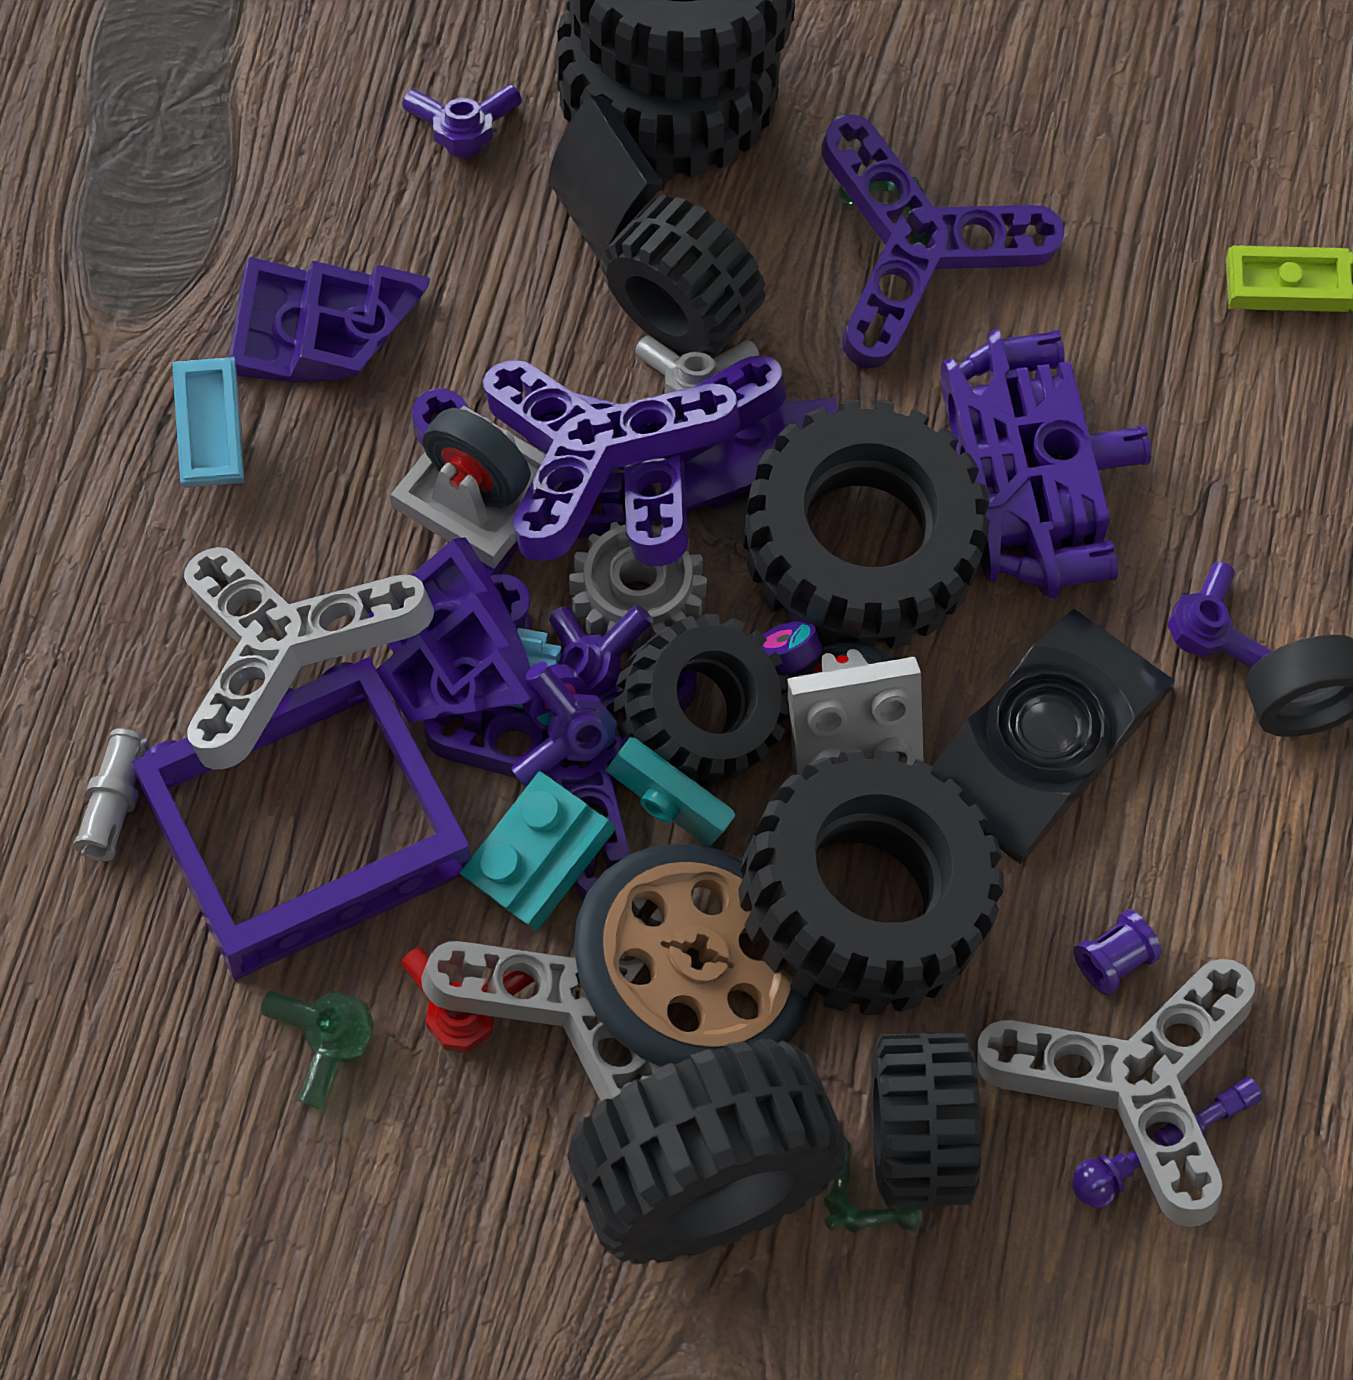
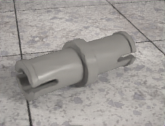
M129 729L112 730L98 776L91 778L88 782L85 795L89 803L78 836L73 843L74 849L81 851V855L97 861H109L115 856V847L126 813L134 810L139 797L138 791L135 789L137 777L132 761L143 757L150 748L149 740L142 739L143 735Z

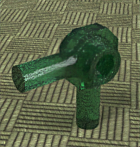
M269 991L264 996L261 1004V1014L263 1016L303 1029L309 1047L315 1053L296 1101L308 1107L322 1110L339 1063H345L364 1053L375 1025L367 1003L336 991L314 1001V1004L275 991Z

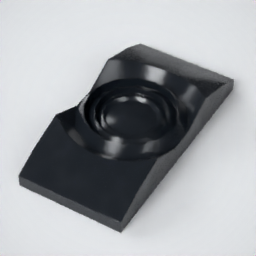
M1073 609L1032 645L1004 685L987 703L965 721L933 763L932 767L934 768L931 775L943 783H946L951 778L963 788L965 792L961 799L968 807L977 804L989 821L983 830L984 835H994L997 838L1000 850L1021 865L1171 691L1175 680L1079 611Z

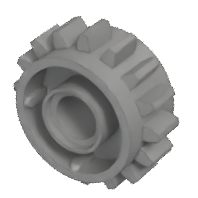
M617 522L610 524V531L602 536L594 533L590 535L588 553L576 552L574 556V571L576 573L569 575L570 594L575 596L573 597V613L575 617L587 616L586 633L588 635L599 633L604 636L635 604H638L651 615L654 622L629 646L634 653L645 642L679 620L693 616L695 620L701 618V598L706 597L707 577L701 576L703 574V558L701 554L689 555L690 539L688 538L687 549L681 558L668 565L650 567L641 564L634 558L626 525L620 526ZM663 523L659 527L653 525V538L661 536V531L664 528ZM634 581H642L648 583L651 587L635 591L627 588L625 585Z

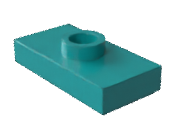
M630 737L605 770V772L641 797L640 803L651 816L663 823L671 824L675 822L707 847H710L736 815L733 813L734 810L635 737Z

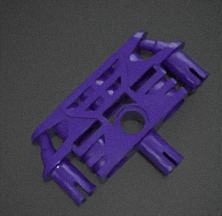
M995 328L987 334L986 344L967 355L965 361L957 364L955 360L948 358L941 365V385L951 433L959 439L955 452L958 455L965 452L971 454L979 468L975 483L980 482L987 489L989 506L985 516L990 520L988 538L981 557L984 575L988 581L995 583L997 582L998 572L1016 576L1019 581L1037 585L1044 596L1054 599L1058 598L1059 587L1104 580L1114 581L1118 577L1116 553L1110 554L1115 549L1112 541H1104L1109 524V512L1098 470L1133 465H1149L1151 462L1150 438H1143L1148 435V430L1145 425L1123 430L1089 434L1071 362H1065L1063 342H1057L1061 341L1060 331L1054 330L1035 335L1002 339L999 329ZM1050 369H1057L1056 376L1051 375ZM1036 371L1035 379H1030L1029 372ZM986 373L987 385L969 386L967 380ZM1031 454L1028 468L1025 455ZM1062 454L1068 457L1069 459L1057 460L1049 455ZM1084 536L1089 537L1090 545L1082 546ZM1063 539H1067V548H1060ZM1018 546L1024 551L1025 556L1018 558L1000 553V549Z

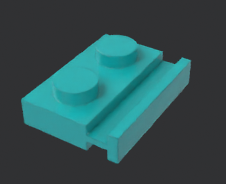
M539 771L459 874L537 932L610 838L616 827L603 815L595 812L582 800Z

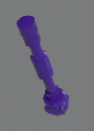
M1246 1077L1231 1086L1230 1089L1216 1096L1214 1103L1197 1113L1193 1112L1202 1134H1205V1127L1222 1117L1229 1119L1240 1111L1246 1110L1261 1101L1262 1093L1256 1082L1252 1078ZM1170 1123L1155 1131L1154 1139L1151 1141L1165 1147L1174 1146L1181 1142L1184 1134L1178 1126ZM1135 1150L1127 1155L1120 1153L1112 1159L1101 1155L1097 1159L1090 1158L1080 1162L1075 1169L1072 1179V1189L1075 1196L1082 1203L1094 1208H1103L1113 1201L1115 1193L1118 1194L1124 1190L1123 1181L1133 1176L1134 1170L1142 1166Z

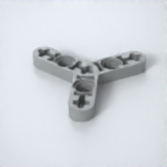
M216 547L197 554L189 561L185 568L184 578L198 605L238 643L189 724L187 730L188 740L199 760L204 766L211 769H226L243 761L253 749L301 666L406 639L419 634L428 627L433 619L434 608L422 581L411 575H397L288 604L233 551L227 548ZM217 577L223 581L227 580L229 583L222 590L214 580ZM261 601L259 607L247 615L233 616L241 606L249 602ZM373 612L374 617L370 618L368 613ZM347 615L355 616L353 621L337 631L326 630L328 625L335 619ZM274 628L276 634L282 639L279 641L272 637L268 639L266 633ZM256 679L264 680L263 685L255 692L245 696L236 695L240 687Z
M647 899L632 901L631 909L633 915L640 923L650 927L662 924L663 916L659 907L650 917L648 923L645 924L637 916L640 914ZM461 941L446 942L439 945L430 954L421 978L423 990L430 1001L439 1007L453 1011L563 1026L601 1102L606 1098L612 1099L621 1093V1089H618L617 1086L628 1085L638 1074L642 1075L639 1080L641 1081L655 1074L654 1070L660 1068V1066L640 1058L632 1051V1062L627 1066L615 1067L603 1061L597 1049L598 1042L614 1037L599 1018L600 1023L592 1030L587 1029L596 1015L586 998L575 1000L572 996L576 986L580 983L575 957L570 958ZM638 958L630 961H619V970L622 976L630 983L635 981L646 966ZM448 964L459 966V974L465 978L461 987L449 985V976L444 973ZM485 968L493 970L487 987L488 993L481 991L485 979L481 978ZM511 971L527 973L535 981L538 993L530 999L515 998L504 988L503 976Z
M1218 959L1210 961L1202 966L1129 1041L1014 1020H1001L990 1024L982 1031L978 1039L977 1068L982 1078L989 1084L1002 1089L1117 1109L1160 1209L1168 1219L1176 1224L1187 1227L1200 1226L1210 1221L1218 1212L1223 1184L1221 1174L1181 1085L1248 1017L1252 1010L1255 981L1252 973L1244 965L1234 960ZM1228 987L1234 988L1236 990L1235 998L1228 994L1223 995L1213 1005L1210 1016L1206 1009L1211 1003L1213 988L1220 992ZM1174 1024H1188L1199 1032L1201 1039L1192 1046H1176L1166 1039L1164 1031ZM1003 1046L1016 1048V1054L1012 1057L1011 1063L998 1061L999 1055L1003 1051ZM1037 1050L1045 1051L1043 1070L1034 1069ZM1154 1053L1159 1061L1153 1068L1151 1084L1145 1080H1141L1135 1085L1129 1083V1072L1135 1076L1142 1075L1152 1065ZM1076 1054L1087 1059L1092 1066V1070L1086 1076L1069 1078L1057 1071L1055 1063L1065 1055ZM1156 1122H1170L1180 1128L1184 1138L1174 1146L1165 1147L1152 1142L1146 1135V1130ZM1186 1163L1184 1173L1193 1190L1202 1189L1200 1200L1192 1201L1187 1192L1178 1193L1180 1182L1178 1166Z

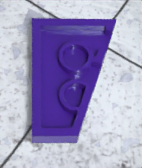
M836 398L784 401L783 405L775 412L736 433L729 440L717 444L684 463L687 513L712 505L715 510L736 502V495L751 490V484L755 481L757 466L765 451L775 448L777 436L790 424H796L802 430L805 414L820 407L826 408L829 415L837 413ZM659 483L660 495L666 492L671 485Z

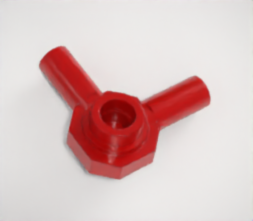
M417 947L402 959L401 965L424 992L421 978L429 956L422 947ZM511 971L502 978L503 986L511 996L516 995L534 982L532 977L521 971ZM489 981L482 986V992L488 993ZM449 982V985L461 987L462 983L453 982L451 984ZM429 1000L426 1027L444 1050L468 1053L493 1034L495 1016L448 1010L435 1005Z

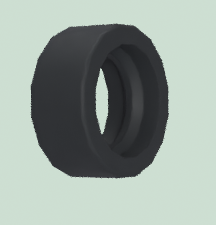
M1324 634L1303 638L1272 651L1262 657L1249 670L1245 684L1258 723L1264 732L1278 737H1298L1330 729L1353 718L1352 637Z

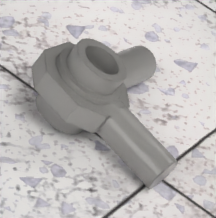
M651 336L643 337L635 349V353L639 358L665 376V394L694 387L742 359L759 356L757 347L749 340L741 342L713 359L701 352H691L680 357Z

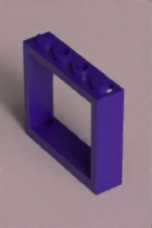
M370 657L355 663L343 662L334 665L326 670L319 679L297 689L288 688L251 752L366 701L427 816L435 835L238 925H234L168 791L169 788L212 769L202 764L188 737L179 741L169 740L158 743L147 750L143 757L132 761L140 790L234 981L461 877L462 875L459 873L471 860L469 844Z

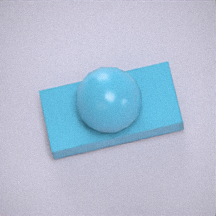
M235 358L172 362L179 472L182 487L245 483L241 437L242 424L240 421Z

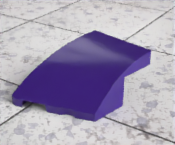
M248 257L244 266L229 357H234L236 360L237 375L290 382L326 381L357 376L425 293L429 286L430 277L376 264L370 275L313 260L308 271Z
M467 538L452 539L411 575L421 580L434 608L432 621L428 627L417 635L387 643L394 654L376 669L382 682L409 722L524 704L538 697V693L525 678L531 666L515 624L501 595ZM373 612L368 613L370 618L374 617Z

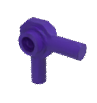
M507 85L479 104L471 99L459 98L444 105L418 90L412 89L404 96L402 106L405 111L433 125L434 141L446 147L447 151L455 157L467 158L478 154L482 146L493 139L492 123L520 106L522 97L517 88Z
M1216 562L1211 566L1201 592L1182 595L1176 602L1167 626L1177 646L1185 652L1207 656L1219 654L1222 651L1252 668L1262 657L1271 653L1272 650L1233 629L1234 624L1223 602L1235 576V571L1227 563Z
M635 604L604 636L586 635L573 611L568 607L556 609L549 618L554 631L565 648L561 654L559 664L572 667L587 685L589 695H596L598 698L617 683L621 672V658L619 656L654 622L651 615L638 604Z
M539 662L529 669L525 676L526 680L552 712L548 728V735L550 737L511 767L514 774L525 787L530 784L539 771L545 774L565 757L573 761H591L614 743L617 721L596 695H572L546 662Z

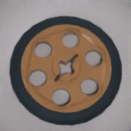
M692 844L659 845L627 855L604 871L586 894L576 920L574 954L580 984L595 1015L615 1039L640 1058L660 1067L669 1063L675 1065L690 1059L693 1054L708 1049L713 1052L724 1049L727 1044L742 1041L747 1045L754 1044L757 1040L772 1039L776 1043L781 1041L789 1043L802 1026L812 998V990L805 997L790 987L794 978L784 969L776 974L765 961H755L748 958L742 952L739 946V936L748 933L744 924L751 911L745 912L739 903L738 888L744 878L740 872L742 860L717 849ZM701 887L713 891L721 901L722 912L717 915H707L699 911L691 899L692 889ZM647 899L655 903L662 912V924L650 927L640 923L633 915L631 909L632 901ZM689 948L699 951V961L704 964L700 970L691 967V957L685 954ZM626 956L641 959L650 970V983L635 985L628 982L619 970V960ZM731 991H742L752 996L757 1003L758 1017L746 1020L735 1015L728 1005V993ZM683 1003L691 1007L699 1020L698 1030L684 1032L675 1028L667 1015L668 1005Z

